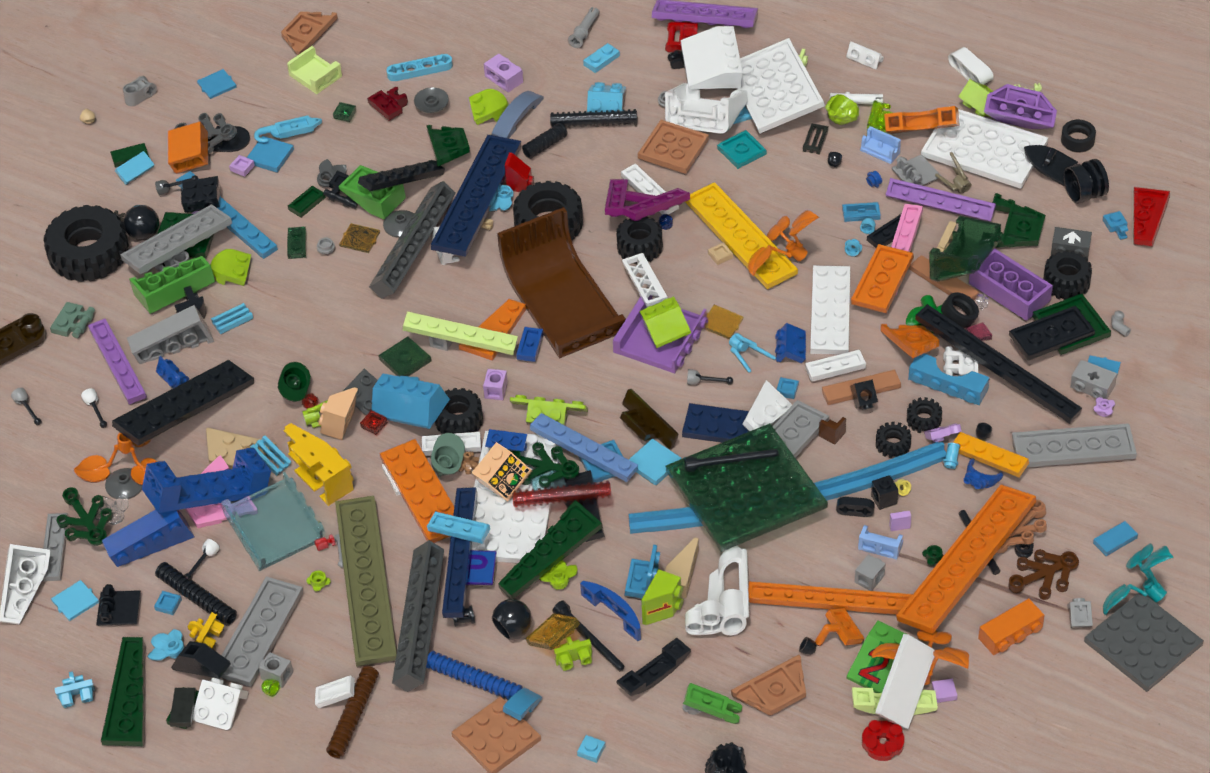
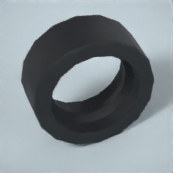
M1080 119L1071 120L1062 128V145L1072 152H1086L1094 146L1096 129L1088 121ZM1079 132L1086 134L1088 137L1085 139H1075L1069 136V134Z
M959 292L951 293L941 307L942 314L962 328L970 327L979 315V308L975 301ZM954 306L961 308L966 315L958 312Z

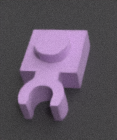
M957 423L924 431L925 438L933 440V442L943 441L945 436L962 432L960 424Z

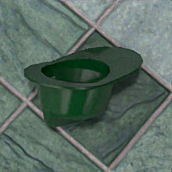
M290 362L282 369L278 381V390L288 401L297 402L304 399L311 379L307 367L299 362Z

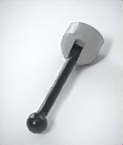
M688 369L687 384L695 385L700 380L726 382L727 384L733 383L732 377L701 376L697 370Z
M15 389L11 394L14 402L23 404L34 419V424L40 425L41 419L37 418L27 404L28 394L25 389Z

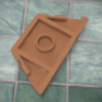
M299 12L281 31L282 38L299 55L311 47L338 18L337 13L332 12L331 15H322V12Z
M797 655L732 689L731 695L770 716L805 698L806 689L801 656Z

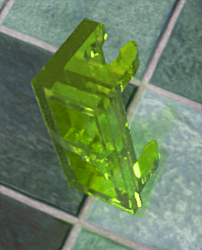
M874 100L867 123V130L871 126L887 133L884 114L893 112L884 111L883 108L890 109V104Z

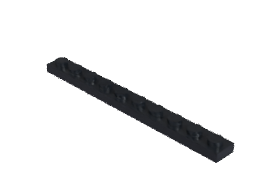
M928 304L916 314V321L1069 424L1081 413L1082 407Z

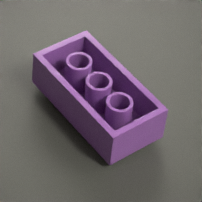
M995 248L970 268L969 284L1026 321L1032 317L1033 311L1043 308L1051 301L1053 285Z

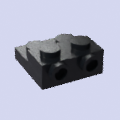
M218 176L182 181L181 204L185 213L200 211L210 205L216 208L220 207Z

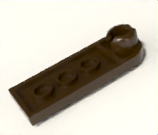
M25 314L21 318L0 328V365L31 350L44 341L46 336L41 318L37 314Z

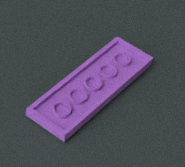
M657 0L652 10V18L660 21L670 19L675 22H702L708 25L724 24V26L735 25L742 28L753 27L758 14V8L673 0Z

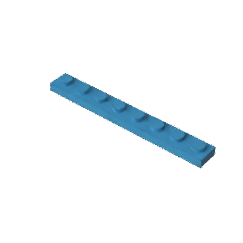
M189 171L176 179V182L192 178L195 174ZM220 197V207L218 209L231 217L232 224L227 226V228L263 259L278 250L277 245Z

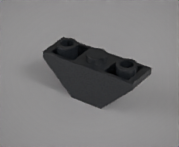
M189 641L171 668L175 671L220 679L231 663L207 644Z

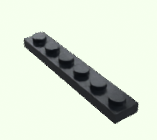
M429 160L360 176L358 184L371 192L443 175L445 168L437 166L435 160Z

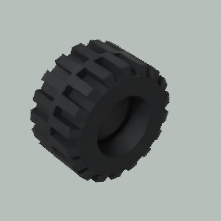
M646 216L641 220L634 221L629 218L628 220H623V223L618 225L616 231L617 249L623 259L643 253L649 262L653 261V258L659 257L663 248L662 227H660L658 222H655V219H649Z
M1063 251V253L1056 252L1055 255L1052 254L1046 260L1043 279L1053 285L1052 296L1055 295L1058 299L1064 298L1066 300L1088 292L1092 268L1091 263L1088 262L1086 257H1082V254H1076L1074 251Z
M453 388L451 391L449 389L446 390L445 393L450 400L435 421L437 430L441 431V434L478 432L483 424L482 405L476 393L473 394L471 390L466 391L465 388Z

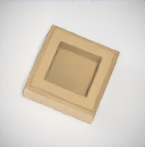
M724 242L708 249L709 256L717 265L733 258V253Z

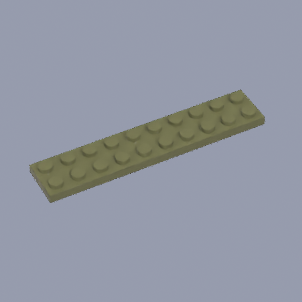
M367 496L335 501L356 667L395 661L397 654L375 497Z

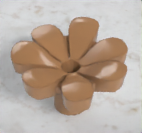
M465 452L458 471L461 472L465 469L466 474H471V469H475L479 464V457H474V452Z

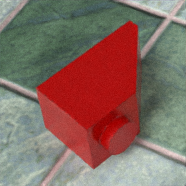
M509 152L505 162L506 185L515 192H521L523 189L526 190L527 186H533L534 176H532L531 168L515 154Z

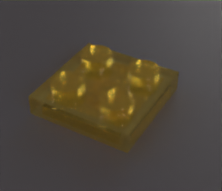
M553 613L525 640L530 646L552 650L557 648L565 637L573 634L575 628L580 623L575 617Z

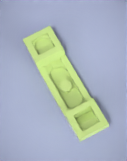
M852 687L853 707L864 712L876 714L875 711L882 693H874L873 688ZM922 690L914 715L937 710L935 690Z

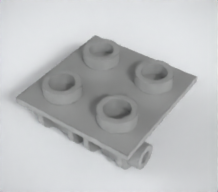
M923 155L908 161L905 157L900 156L896 160L897 165L892 167V170L898 177L905 182L923 186L938 179L935 176L936 173L939 174L938 171Z

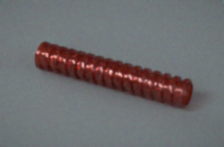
M607 480L606 483L600 481L598 484L597 482H594V484L589 482L587 485L581 483L579 486L578 484H575V486L570 484L569 487L563 485L561 488L559 486L553 488L552 486L550 489L544 487L543 490L538 488V490L532 489V491L526 489L525 492H522V490H519V492L513 491V506L516 509L518 506L524 508L525 505L530 507V505L536 506V504L542 506L543 503L549 505V503L555 504V502L561 504V501L567 503V501L573 502V500L579 502L580 499L586 501V499L592 500V498L598 500V497L604 499V497L608 496V498H611V486L609 480Z

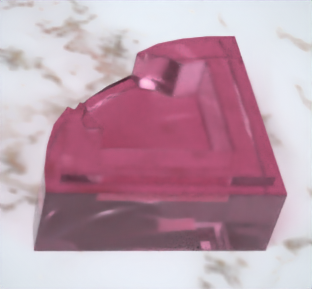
M983 322L966 328L968 332L982 341L992 339L991 332Z

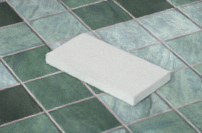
M903 634L875 711L876 714L894 724L900 725L903 729H909L934 659L933 651L935 650L908 634Z

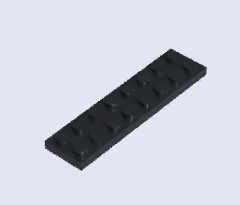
M227 360L112 420V427L139 446L253 385L254 377L230 360Z

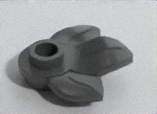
M328 159L324 160L319 165L318 184L322 187H329V182L337 170L346 174L347 166H332Z

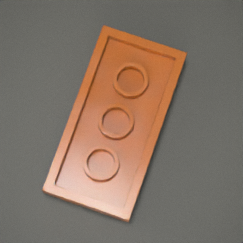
M878 244L851 298V304L887 313L914 258L913 253Z

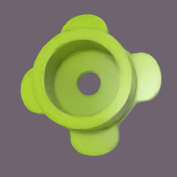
M320 570L312 572L306 580L307 584H310L314 591H320L325 585L331 583L330 578H326L325 573Z

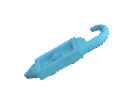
M307 115L277 122L275 125L256 130L254 138L258 142L265 143L269 140L260 138V135L271 133L274 137L282 139L314 131V128L322 123V119L311 118Z

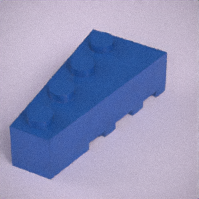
M154 510L106 537L102 542L110 559L119 567L195 538L187 520L179 510L158 513L157 510Z

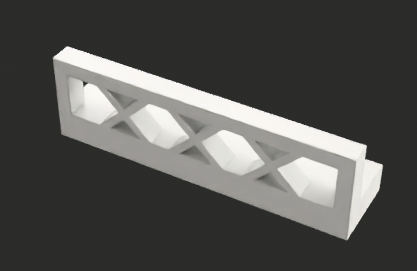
M643 253L622 260L646 307L653 306L668 298ZM634 262H637V266H636V267L629 265V264H632V263H634ZM637 273H641L643 278L636 277ZM643 284H647L649 289L642 288ZM653 295L654 299L648 300V297Z

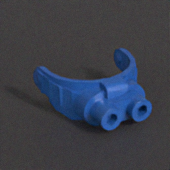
M970 459L964 483L973 485L975 489L990 488L1003 478V473L987 475L978 472L973 468L975 459Z

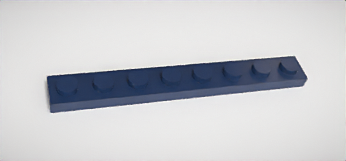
M476 487L456 489L453 516L474 521L477 501ZM452 536L442 615L443 618L464 617L472 541Z

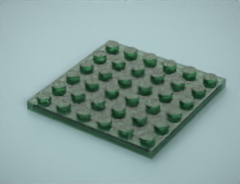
M770 423L690 456L703 459L777 449L779 451L777 457L703 466L696 469L695 472L686 473L684 458L665 465L666 472L721 552L828 508V502Z

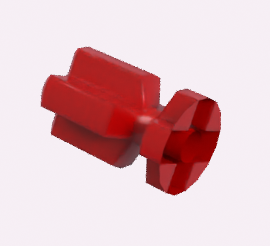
M332 534L329 535V539L321 537L314 541L318 551L328 548L330 543L332 546L336 545Z

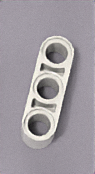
M966 47L948 55L950 65L968 81L972 79L981 84H986L993 80L994 77L991 69Z

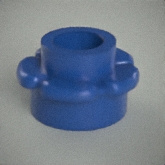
M877 171L867 173V183L871 187L875 186L878 188L879 184L882 183L880 174Z

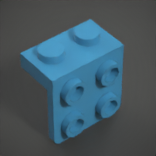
M653 544L650 562L631 559L624 596L643 598L659 569L660 552H657V545Z

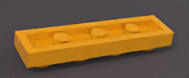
M962 432L953 441V443L960 445L959 454L1019 478L1029 465V459Z

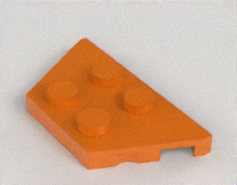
M881 324V332L911 358L939 347V339L924 326L899 325V329H891L887 324Z

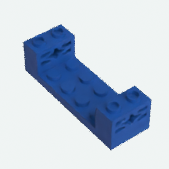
M255 448L236 450L232 469L184 477H176L165 461H159L146 465L142 490L157 512L163 513L266 496L271 470Z

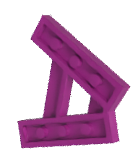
M610 179L605 204V215H610L611 217L624 215L631 218V220L638 221L661 210H668L669 207L674 205H681L683 202L690 200V193L679 188L657 196L628 191V179ZM626 200H627V201H632V202H638V203L633 204V205H631V206H626V205H625Z

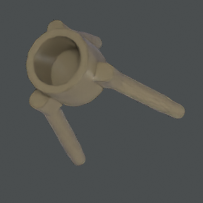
M950 152V156L956 166H952L957 174L953 179L954 184L937 173L935 176L951 187L954 192L958 190L960 193H965L971 188L972 184L963 172L953 152Z

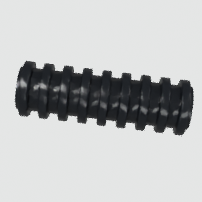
M562 123L556 124L548 129V131L522 146L523 153L526 157L532 159L538 153L562 140L563 137H567L566 127Z

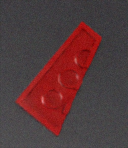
M1134 187V244L1153 246L1170 198V191Z

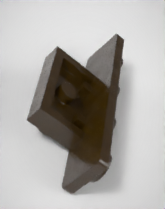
M628 389L622 404L629 411L622 412L620 419L643 441L658 438L668 449H672L678 438V432L635 391Z

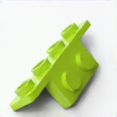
M515 395V398L510 397L512 404L528 406L526 423H532L542 413L565 425L567 410L588 411L587 406L583 405L584 402L572 401V404L565 403V400L553 399V402L546 401V398L534 397V400L527 399V396Z

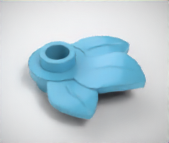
M508 185L501 186L489 211H495L498 208L505 211L511 207V199L514 196L511 187Z
M173 629L168 635L159 633L153 636L151 643L154 649L147 657L156 661L163 660L168 656L177 658L184 649L181 631Z

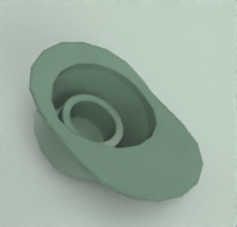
M445 433L437 438L431 454V465L438 473V476L454 474L461 467L463 454L465 453L462 439L453 433Z

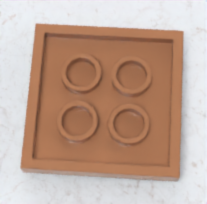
M660 120L638 152V159L687 174L708 142L709 135Z
M501 696L452 731V737L488 773H498L541 741V735L524 719L520 721L503 712V706L506 704V701Z

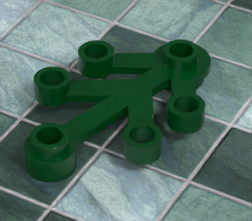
M540 442L534 443L532 450L533 454L539 456L541 460L521 456L520 451L509 450L525 465L537 467L532 470L527 477L528 479H525L522 483L523 485L531 484L533 478L544 473L556 471L549 476H541L539 478L540 488L548 489L551 483L563 477L572 479L579 474V466L576 462L567 460L562 448L559 446L551 449V457L558 460L560 464L553 463L544 450V445Z
M73 487L65 489L62 494L65 503L72 505L80 518L68 517L64 514L59 515L56 519L58 526L66 528L72 525L86 527L88 530L78 531L75 528H68L65 531L67 540L75 541L79 538L88 540L89 544L93 546L103 544L102 540L107 537L105 527L107 522L113 519L111 509L105 508L100 512L101 518L96 527L94 525L98 510L105 505L103 497L96 495L92 498V505L87 514L79 502L80 495L78 490Z

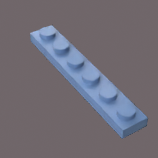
M542 413L530 424V430L625 482H628L638 470V464Z

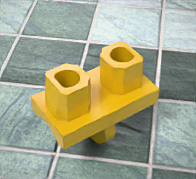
M211 612L204 626L202 625L204 621L198 618L197 622L190 621L187 627L191 631L190 637L195 638L198 635L195 642L207 644L213 649L216 640L207 635L211 633L219 637L225 625L215 620L217 614Z

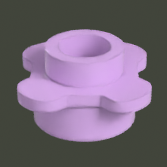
M1100 397L1096 399L1097 404L1093 410L1099 416L1106 417L1113 413L1112 407L1115 406L1113 400Z

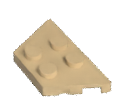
M207 428L209 463L211 464L221 455L229 469H232L236 450L250 448L251 445H255L261 439ZM260 447L258 448L264 455L266 454Z

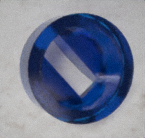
M662 214L659 217L658 223L662 229L668 230L673 226V219L668 214Z

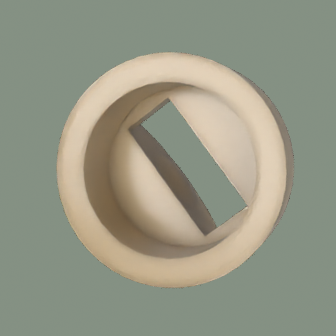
M85 109L80 115V121L91 124L95 121V114L91 110Z

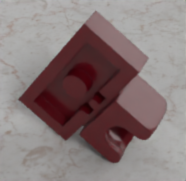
M398 87L387 91V94L380 90L367 98L368 103L389 121L402 114V108L407 106L408 103L405 93L398 94Z

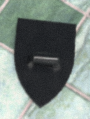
M1029 145L1024 147L1028 160L1039 172L1065 186L1063 177L1065 168L1077 164L1078 161L1048 146Z

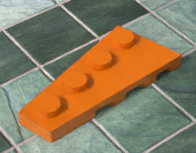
M508 299L478 327L510 334L525 312L526 304ZM459 344V350L492 361L498 353L492 350Z

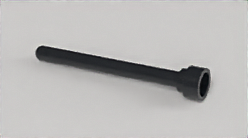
M777 449L703 459L688 456L684 457L686 473L695 472L696 469L703 466L777 457L779 451Z
M564 600L559 601L554 606L552 612L558 618L566 619L586 640L590 639L591 644L618 671L624 670V664L571 613L570 606Z

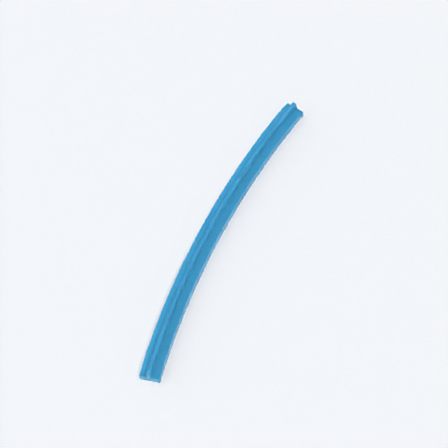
M936 442L857 471L773 493L693 507L629 514L630 534L732 522L835 499L871 488L873 480L888 475L895 480L942 462L946 458L945 444L943 442Z

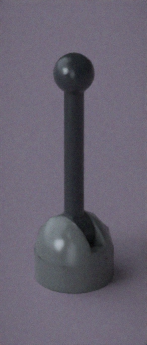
M194 175L192 178L170 184L166 180H160L155 182L157 193L163 195L169 192L170 187L182 184V181L199 178Z

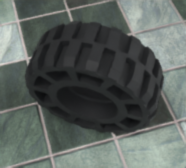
M83 205V207H73L71 210H65L52 220L51 225H48L43 238L51 268L60 276H64L69 280L74 279L78 282L86 280L95 281V279H102L109 273L115 272L118 266H121L124 262L120 254L128 251L129 247L125 225L121 218L110 209H104L97 205ZM97 240L91 245L76 246L83 241Z

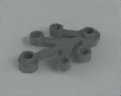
M202 113L198 117V120L208 131V139L216 136L211 141H208V154L213 152L215 145L223 140L227 141L234 138L237 133L235 126L226 124V119L221 113L216 114L213 118L215 123L220 125V129L213 127L207 113ZM179 123L174 129L186 126L187 124Z

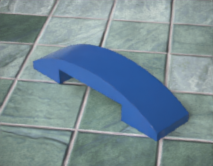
M588 581L580 583L581 595L594 606L602 602L623 619L624 631L635 640H641V628L638 618L624 599L602 585Z

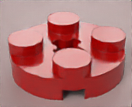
M872 720L862 733V747L875 760H892V757L897 754L899 756L904 749L905 737L902 727L898 724L883 720ZM879 738H886L888 741L882 744Z

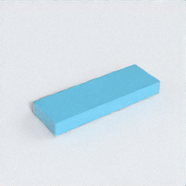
M435 511L427 525V529L431 532L483 544L490 531V525Z

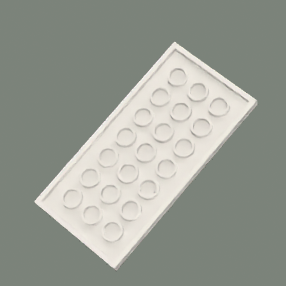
M485 431L479 463L491 449L485 447L488 431ZM527 434V450L520 452L521 456L541 460L539 456L533 454L532 450L533 444L540 442L544 445V450L553 463H559L558 460L551 457V449L559 445L538 434ZM528 466L531 470L537 468V467ZM549 471L533 478L532 483L529 485L521 484L508 502L476 479L474 487L477 489V501L474 521L489 524L490 531L483 544L472 542L471 550L496 551V562L519 563L520 559L535 547V543L546 535L555 484L552 482L548 489H542L539 486V478L541 476H549L556 471Z

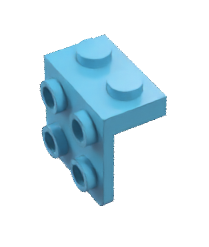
M595 82V85H591L588 90L587 112H595V110L598 112L601 110L603 112H606V110H609V112L611 110L622 111L623 95L626 87L620 83H613L610 86L605 85L603 82Z

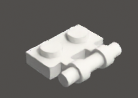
M951 346L945 348L943 360L945 361L943 373L953 376L954 373H958V376H963L971 371L978 373V362L961 350L953 351ZM958 360V364H953V361Z

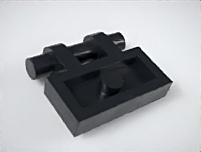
M337 170L329 182V187L333 190L325 189L323 195L333 202L338 201L347 208L352 207L356 209L358 204L349 196L339 195L342 192L339 189V185L349 175Z

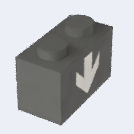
M1055 227L1051 255H1055L1056 252L1074 251L1076 254L1080 253L1083 255L1082 257L1088 259L1092 232Z

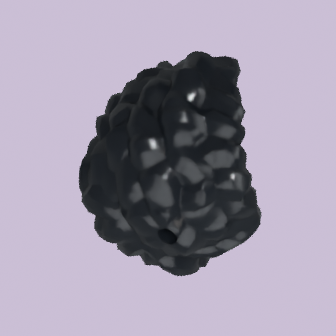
M733 742L726 743L725 746L720 744L716 747V750L711 752L710 757L707 759L705 773H748L744 763V748L738 747Z

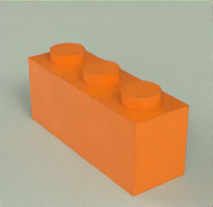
M1028 598L980 626L978 639L994 656L999 652L1006 651L1014 643L1022 642L1028 635L1039 632L1043 627L1045 615Z

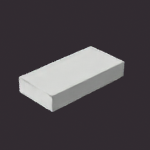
M350 675L316 687L315 705L318 708H322L353 697L355 678Z

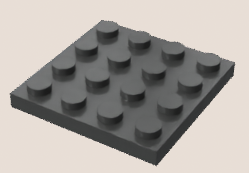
M1137 593L1084 638V642L1146 692L1203 646L1204 642L1203 639L1148 596L1145 597L1141 593Z

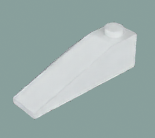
M10 544L5 566L0 622L20 624L48 570L50 550Z

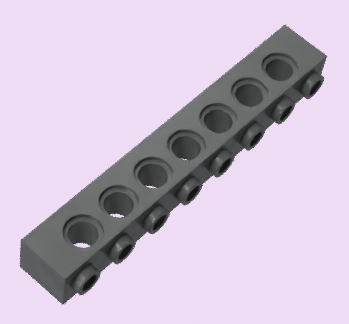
M444 181L429 189L369 285V288L381 299L395 293L456 194Z
M430 540L413 550L392 684L407 692L424 683L444 549Z

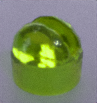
M266 679L261 685L263 693L271 697L275 696L280 688L279 682L274 679Z

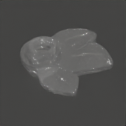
M122 494L115 501L102 496L105 505L98 510L95 519L100 520L101 510L109 508L113 513V519L107 523L111 525L121 523L125 517L124 512L129 507L127 496Z

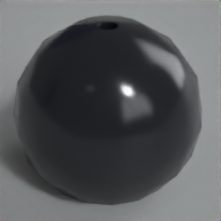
M135 205L126 212L123 223L130 237L136 240H147L156 234L159 228V217L151 207Z
M506 599L493 610L492 621L504 637L509 640L519 639L530 629L532 615L524 602L516 599Z

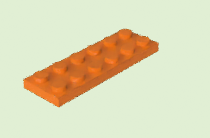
M416 439L381 452L380 458L399 489L401 496L426 540L435 543L450 537L428 531L427 525L435 511L453 516L454 505Z

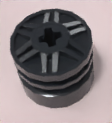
M1092 159L1083 162L1082 165L1075 164L1066 167L1064 170L1065 188L1074 203L1090 200L1091 197L1097 198L1107 195L1109 179L1100 160Z

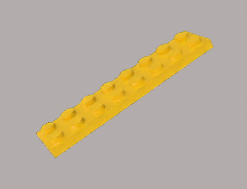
M715 182L691 193L690 200L685 201L747 268L750 258L761 247L766 248L768 245L777 248ZM772 250L769 258L758 268L754 276L766 289H769L797 275L798 269L784 254Z

